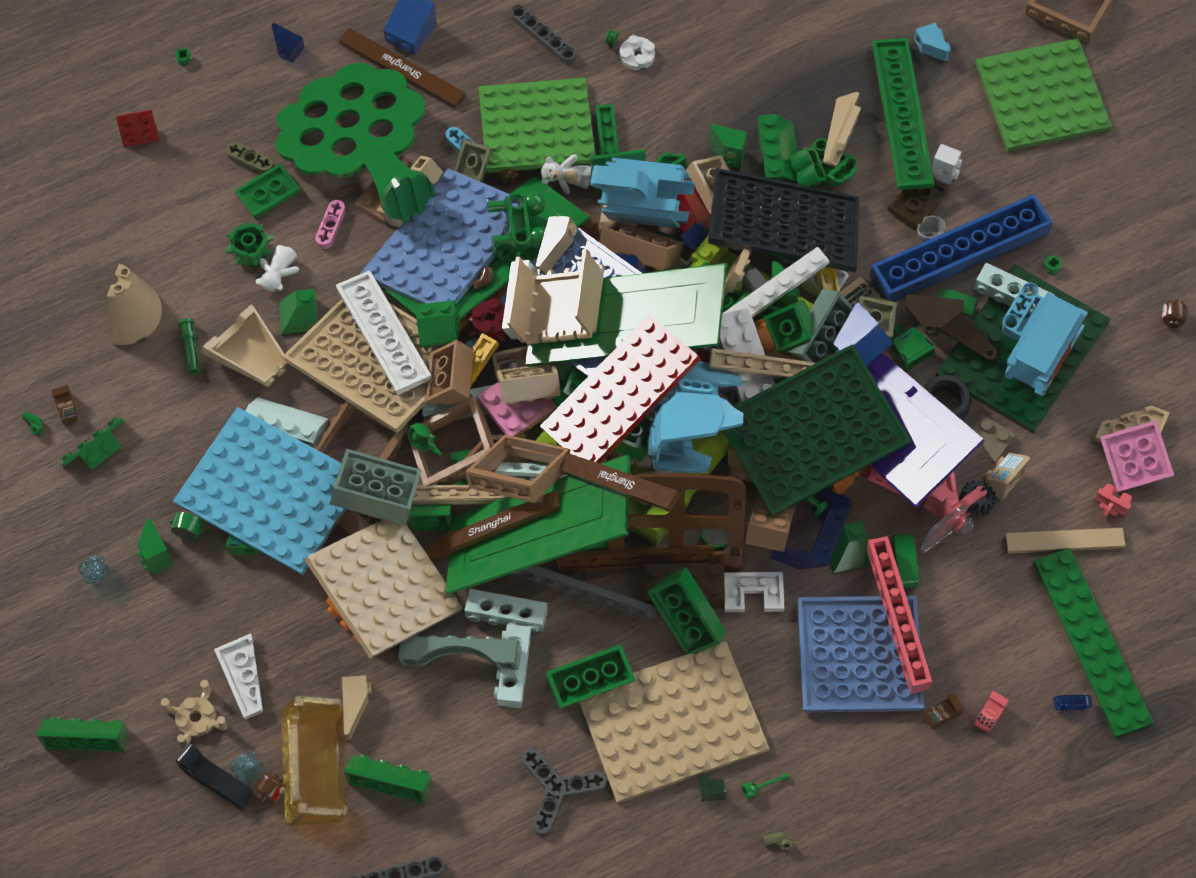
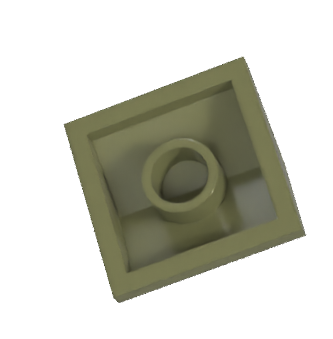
M464 139L454 171L482 183L492 148Z
M860 296L859 304L880 324L888 337L892 338L897 304Z

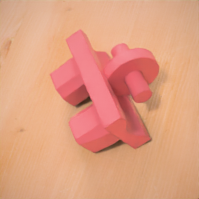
M1109 483L1103 489H1099L1095 501L1100 503L1099 508L1105 510L1104 517L1107 518L1109 513L1115 517L1117 514L1126 517L1131 507L1132 496L1127 493H1123L1120 498L1114 496L1116 488Z

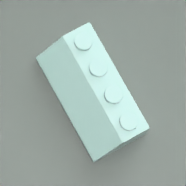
M256 398L246 409V412L312 448L320 442V436L325 431L329 421L328 418L262 398Z

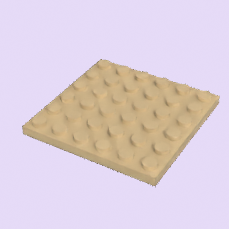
M381 520L305 558L309 568L370 659L457 614L463 609L453 593L445 594L446 582L407 524L404 526L387 520Z

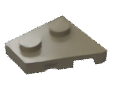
M982 415L972 429L984 439L981 447L984 451H987L991 458L990 461L994 465L1015 438L1014 433L985 415Z

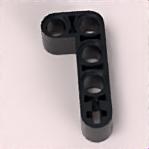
M189 743L186 744L175 759L178 767L184 773L240 809L245 806L254 793L248 785L206 759L199 749Z

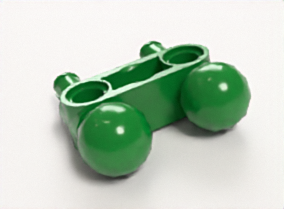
M536 192L528 193L526 196L513 193L510 196H506L502 201H487L488 213H506L508 235L492 236V247L509 246V248L517 252H522L531 247L535 250H540L546 229L537 226L530 230L528 215L536 216L544 211L545 200L542 195ZM512 203L518 204L519 207L512 206ZM516 238H523L524 241L520 242Z

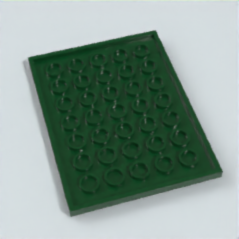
M1013 264L1007 273L1029 283H1034L1037 287L1088 312L1087 317L1082 323L1085 325L1083 331L1046 394L1040 396L1034 393L1036 389L1015 378H1012V380L1006 378L1007 360L1018 341L1006 336L1002 331L1003 319L1011 306L997 302L992 297L987 300L972 323L996 349L997 357L993 361H988L957 342L935 376L952 375L961 379L968 386L972 398L1034 434L1111 319ZM1011 322L1006 324L1010 328L1016 326L1014 323ZM992 352L987 353L989 356L993 355Z
M853 344L733 406L743 413V425L723 430L772 517L911 444L909 436Z

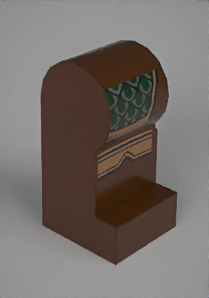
M65 385L52 389L51 391L63 425L77 421L78 417L69 386Z
M953 693L947 699L928 709L922 716L930 728L935 729L960 716L963 713L964 707Z

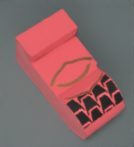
M992 691L974 725L989 733L1005 710L1009 700Z

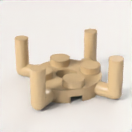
M203 680L200 683L203 690L200 698H186L178 708L171 706L167 698L161 700L164 711L175 715L176 725L184 734L177 737L182 749L187 743H190L192 738H199L206 733L208 734L213 728L222 731L228 729L225 718L223 716L217 718L213 705L208 701L211 688L207 680ZM198 713L201 715V719L198 722L190 720L193 714Z

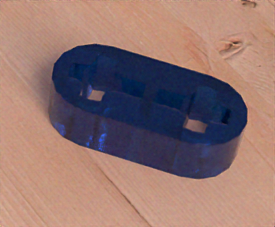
M1059 695L1053 698L1054 709L1058 711L1087 710L1092 708L1090 695Z

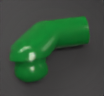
M26 411L22 419L31 423L30 432L32 434L40 435L44 429L42 419Z

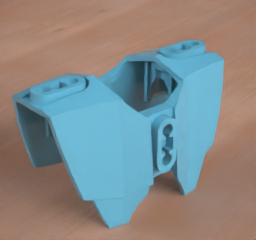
M699 361L653 408L658 413L650 425L649 455L652 456L655 470L681 473L707 472L712 457L693 450L692 439L715 436L720 430L743 425V413L717 394L718 386H741V377L721 370L709 369V363Z

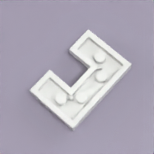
M783 572L724 573L725 612H745L744 594L763 593L764 612L784 611Z

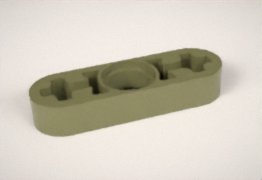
M231 142L226 146V153L229 159L260 174L274 167L273 160L270 157L245 145ZM248 155L255 157L253 161L245 160Z

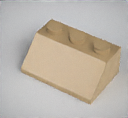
M554 364L497 371L501 399L507 405L517 404L518 401L535 402L539 398L550 400L560 396L558 372Z

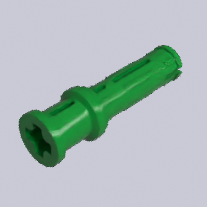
M185 318L178 322L182 333L180 339L185 346L188 374L195 375L200 373L195 342L197 340V334L194 331L195 320Z

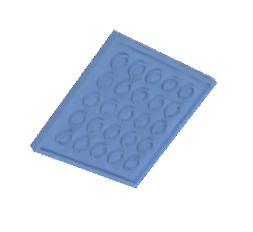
M881 596L798 597L803 713L924 711L923 691L913 694L909 692ZM906 596L919 637L917 596Z

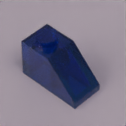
M273 22L271 26L278 55L281 59L293 63L305 48L303 37Z
M694 222L678 237L690 251H693L708 236L706 232L708 230L702 223Z

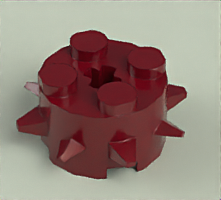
M491 299L474 308L472 315L466 318V320L473 324V329L469 336L476 335L479 339L483 333L498 343L505 342V339L508 338L507 333L502 329L505 305L497 299Z

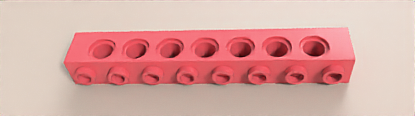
M888 536L869 540L867 553L909 692L913 694L930 690L932 679Z

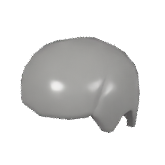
M936 216L924 217L923 222L918 224L917 228L918 238L923 242L946 232L945 221Z

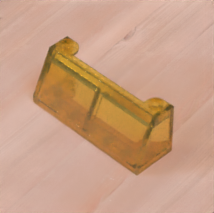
M295 695L282 708L285 825L296 826L339 822L348 813V804L340 796L337 723L340 718H343L341 699Z

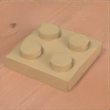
M745 248L726 274L724 298L728 292L732 293L737 285L736 281L740 282L745 274L743 269L745 270L750 263L748 257L751 251Z

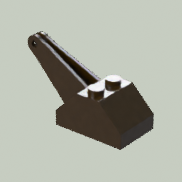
M907 294V313L923 332H927L926 335L938 336V334L944 333L988 361H993L997 357L996 349L964 315V300ZM992 352L993 355L989 356L987 353Z

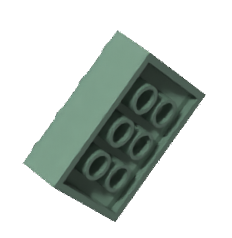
M822 289L809 311L812 317V338L788 348L786 353L791 357L812 363H817L836 353L835 351L838 349L833 343L851 313L853 306L839 291Z
M346 449L333 487L330 505L406 526L422 470Z

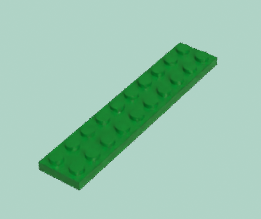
M908 38L872 40L897 190L934 188V178Z
M1069 548L1034 560L1035 569L1115 739L1152 726L1154 722L1071 549Z

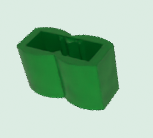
M806 147L790 156L791 167L796 172L799 185L816 187L827 180L825 171L820 164L819 155L814 147Z

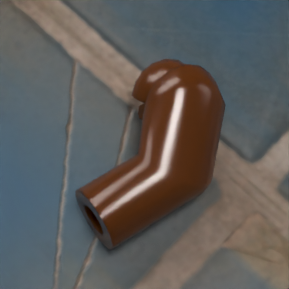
M484 267L480 279L472 282L475 291L491 284L494 275L491 267Z

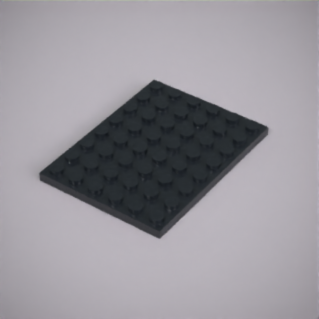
M716 168L708 244L735 250H743L745 248L751 251V253L788 259L790 261H798L818 247L829 260V264L825 266L826 268L856 272L859 196Z

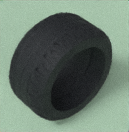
M939 375L930 379L925 384L924 389L931 395L938 391H949L955 394L960 399L961 406L951 412L962 421L969 413L972 397L964 381L952 375Z

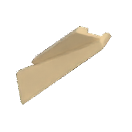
M858 92L836 99L823 159L825 164L836 167L841 159L859 117L861 107L856 106L859 97Z

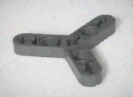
M527 749L522 754L523 765L545 790L533 822L534 831L539 836H546L550 833L564 798L597 793L606 787V777L601 772H590L560 778L537 750ZM528 755L531 757L535 756V762L538 765L536 768L532 761L527 762ZM541 769H547L550 775L543 779L539 777L538 772ZM594 778H598L599 781H602L600 782V786H596L595 783H591L594 782ZM552 779L557 787L561 786V792H553V785L550 783ZM585 779H588V783H590L589 788H586ZM576 780L581 781L583 786L580 790H574L571 787L572 782ZM552 802L556 807L554 811L547 812L544 809V805ZM544 816H546L547 828L544 827L540 830L537 824H542Z

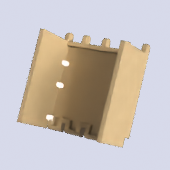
M583 249L580 271L572 272L571 268H565V273L554 274L553 270H548L547 275L539 276L537 271L532 273L520 257H516L506 324L521 342L526 340V344L541 343V340L543 343L557 342L558 339L560 341L575 340L576 336L577 339L591 338L592 333H595L597 328L605 270L604 264L598 265L588 250Z

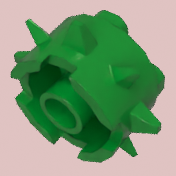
M241 223L240 228L237 226L231 234H227V237L230 239V246L224 251L226 254H233L237 265L257 267L260 265L259 260L261 258L266 259L267 255L272 254L268 243L274 239V236L266 235L262 224L247 223L248 225Z

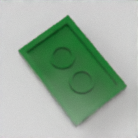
M281 163L234 190L235 195L254 219L301 192L300 187Z

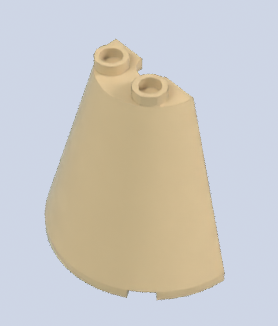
M119 264L115 273L118 282L110 286L107 294L112 343L113 345L123 346L135 344L137 340L143 337L147 338L154 332L161 320L162 304L157 292L149 284L129 270V268Z
M252 305L239 314L235 323L218 338L214 336L201 349V353L204 356L265 385L267 388L272 385L276 376L281 377L287 370L285 368L287 362L283 360L284 352Z

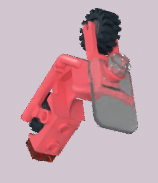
M871 466L864 468L862 476L868 478L869 481L900 494ZM954 472L950 474L927 497L924 504L927 510L941 519L928 531L920 550L925 553L954 531L955 533H962V536H965L966 533L970 535L974 523H971L972 518L967 519L966 517L969 515L974 516V514L977 517H980L982 514L984 517L991 512L997 496H995L996 492L992 491L993 488L991 486L987 487V483L983 485L979 480L977 483L975 480H972L971 483L969 481L964 485L958 498Z

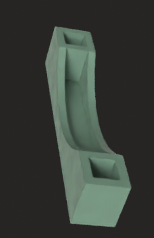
M415 635L400 643L398 659L403 666L423 667L441 656L467 653L485 658L498 669L519 670L522 647L516 639L510 637L502 640L494 637L477 639L473 636H467L466 638L447 636L446 638H441L436 635H428L427 637Z

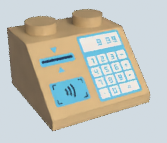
M1008 453L1005 458L1001 457L997 461L996 468L993 471L989 470L984 476L985 483L988 484L987 487L991 486L993 488L992 491L996 492L995 496L1002 501L1025 475L1030 457Z

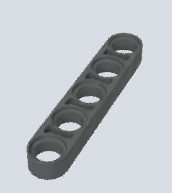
M518 4L511 8L512 20L562 63L572 64L576 60L575 49L525 6ZM516 11H522L524 13L522 16L514 15ZM529 21H533L536 23L532 27L526 25V23ZM543 31L548 33L546 37H541L538 34ZM553 42L560 43V46L555 48L552 47L551 44ZM567 52L573 54L570 58H565L563 55Z
M433 856L354 875L349 878H371L374 876L389 878V875L395 871L401 874L400 878H435L444 873L445 865L440 857ZM439 862L441 869L433 872L429 868L430 864ZM412 867H419L421 873L419 876L413 877L409 874Z

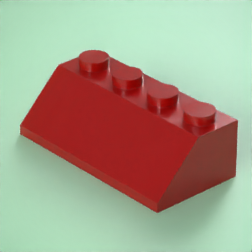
M695 188L693 195L677 194L676 199L680 201L678 210L689 212L687 224H680L679 229L676 228L682 241L685 242L688 252L701 245L709 235L710 215Z

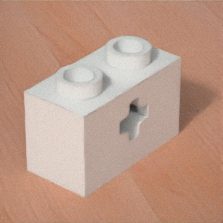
M941 144L933 160V178L951 185L953 179L956 180L960 173L959 168L962 164V159H960L961 151Z

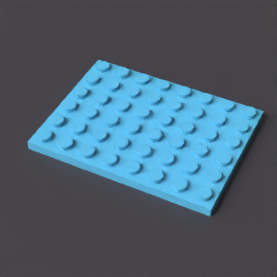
M239 407L235 409L173 500L177 506L301 575L309 567L305 558L321 549L346 511L344 508L330 505L333 487L341 466L340 462Z

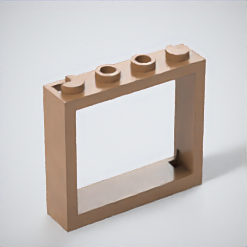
M1029 0L1025 15L1089 43L1114 0L1104 1L1089 27L1037 4V0Z
M473 396L455 406L448 407L445 411L433 415L419 424L426 425L432 433L472 412L484 450L431 476L423 451L411 445L418 469L422 470L420 476L423 485H452L466 478V470L494 445L482 406Z
M346 401L344 404H341L339 413L331 419L330 427L321 434L320 442L313 448L326 454L353 411L384 427L386 426ZM406 424L398 433L395 432L379 458L391 462L394 460L408 438L406 430L409 429V425Z
M504 435L466 470L469 488L534 503L564 474L559 470V467L568 455L570 448ZM509 455L549 463L533 481L492 472Z

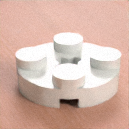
M636 35L630 36L620 47V58L623 65L631 70H640V68L651 66L655 59L654 44L646 38L637 37ZM639 51L641 55L638 54L637 56H635L634 52Z

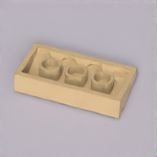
M721 155L694 161L686 169L691 180L695 182V187L710 216L716 168L729 170Z

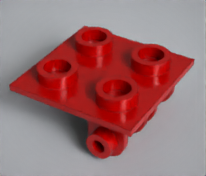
M152 110L116 116L123 147L159 141L157 125H155Z

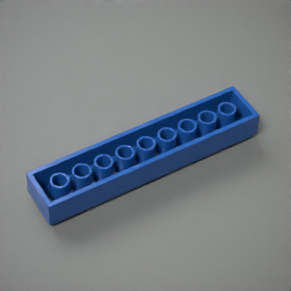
M1032 194L872 264L870 277L884 299L896 302L907 297V294L912 295L1050 234L1053 222L1035 194Z

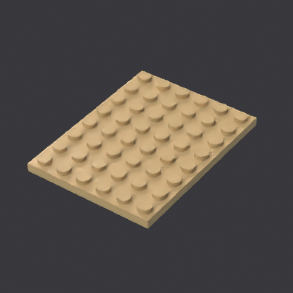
M342 299L283 355V360L396 433L427 403V382L399 395L396 394ZM389 303L429 370L430 353L443 346L421 348L416 319Z
M727 642L720 643L696 654L690 653L634 672L635 682L579 702L616 803L769 751V746Z

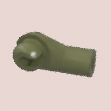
M781 832L762 836L764 846L775 844L785 851L792 848V840Z

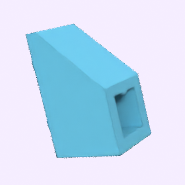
M936 23L917 28L914 40L920 52L942 61L948 60L951 48L949 43L945 42L943 32L940 28L938 29Z

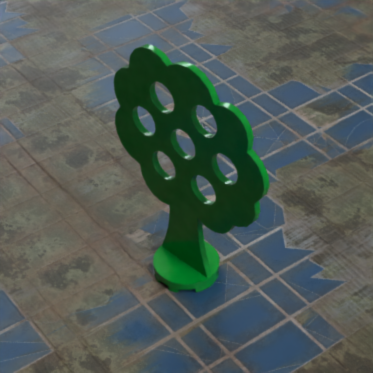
M365 63L346 65L338 70L334 77H322L311 81L300 92L299 103L290 104L278 113L276 120L281 132L276 138L275 146L277 152L284 160L294 162L296 168L307 175L327 174L335 178H345L359 173L365 167L378 189L380 205L389 219L402 220L403 222L410 221L409 217L416 213L419 215L426 211L425 205L430 197L434 198L435 188L429 178L422 172L411 170L397 157V155L403 154L413 145L415 141L413 127L424 117L426 105L419 93L408 89L407 80L403 74L396 70H376L371 65ZM359 86L364 89L363 95L358 99L346 100L341 97V93L348 87ZM390 95L396 98L395 104L388 109L380 110L373 106L375 99L380 96ZM323 104L328 107L327 112L322 117L308 118L304 115L306 109L312 105ZM354 113L360 116L359 122L352 127L343 128L337 125V120L344 114ZM378 123H389L393 126L391 133L384 137H374L369 133L370 129ZM318 131L324 134L323 140L317 145L306 146L301 143V138L306 133ZM351 141L356 144V149L346 156H339L333 153V148L340 142Z

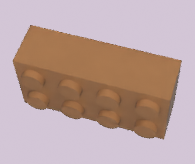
M622 222L602 227L599 241L600 244L611 252L621 256V259L636 261L641 266H651L655 271H664L679 265L684 246L683 242Z
M758 493L748 525L745 544L784 552L796 505L772 517Z

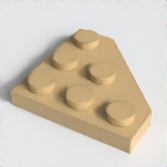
M1151 405L1143 410L1133 411L1121 415L1119 418L1103 421L1094 441L1101 443V436L1157 420L1161 433L1170 412Z

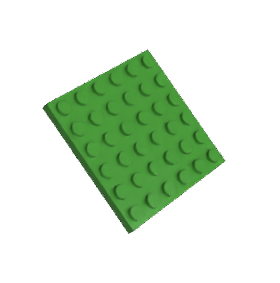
M1078 38L976 59L977 70L1007 151L1111 130V122Z
M586 78L479 86L484 146L492 148L488 165L486 166L487 173L501 172L506 169H514L515 171L540 169L546 163L547 157H551L554 162L561 165L573 154H576L578 158L571 166L590 164V157L595 156Z

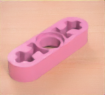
M334 200L329 203L316 234V243L321 249H328L332 246L344 218L345 206L340 200ZM337 207H340V210L338 209V210L336 211V217H335V216H334V209H337ZM329 221L336 223L332 228H328L325 225ZM325 232H326V233H327V239H328V240H325L324 242H321V239L323 240V239L325 238V236H326Z

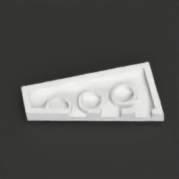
M250 633L214 649L244 720L263 712L252 634Z

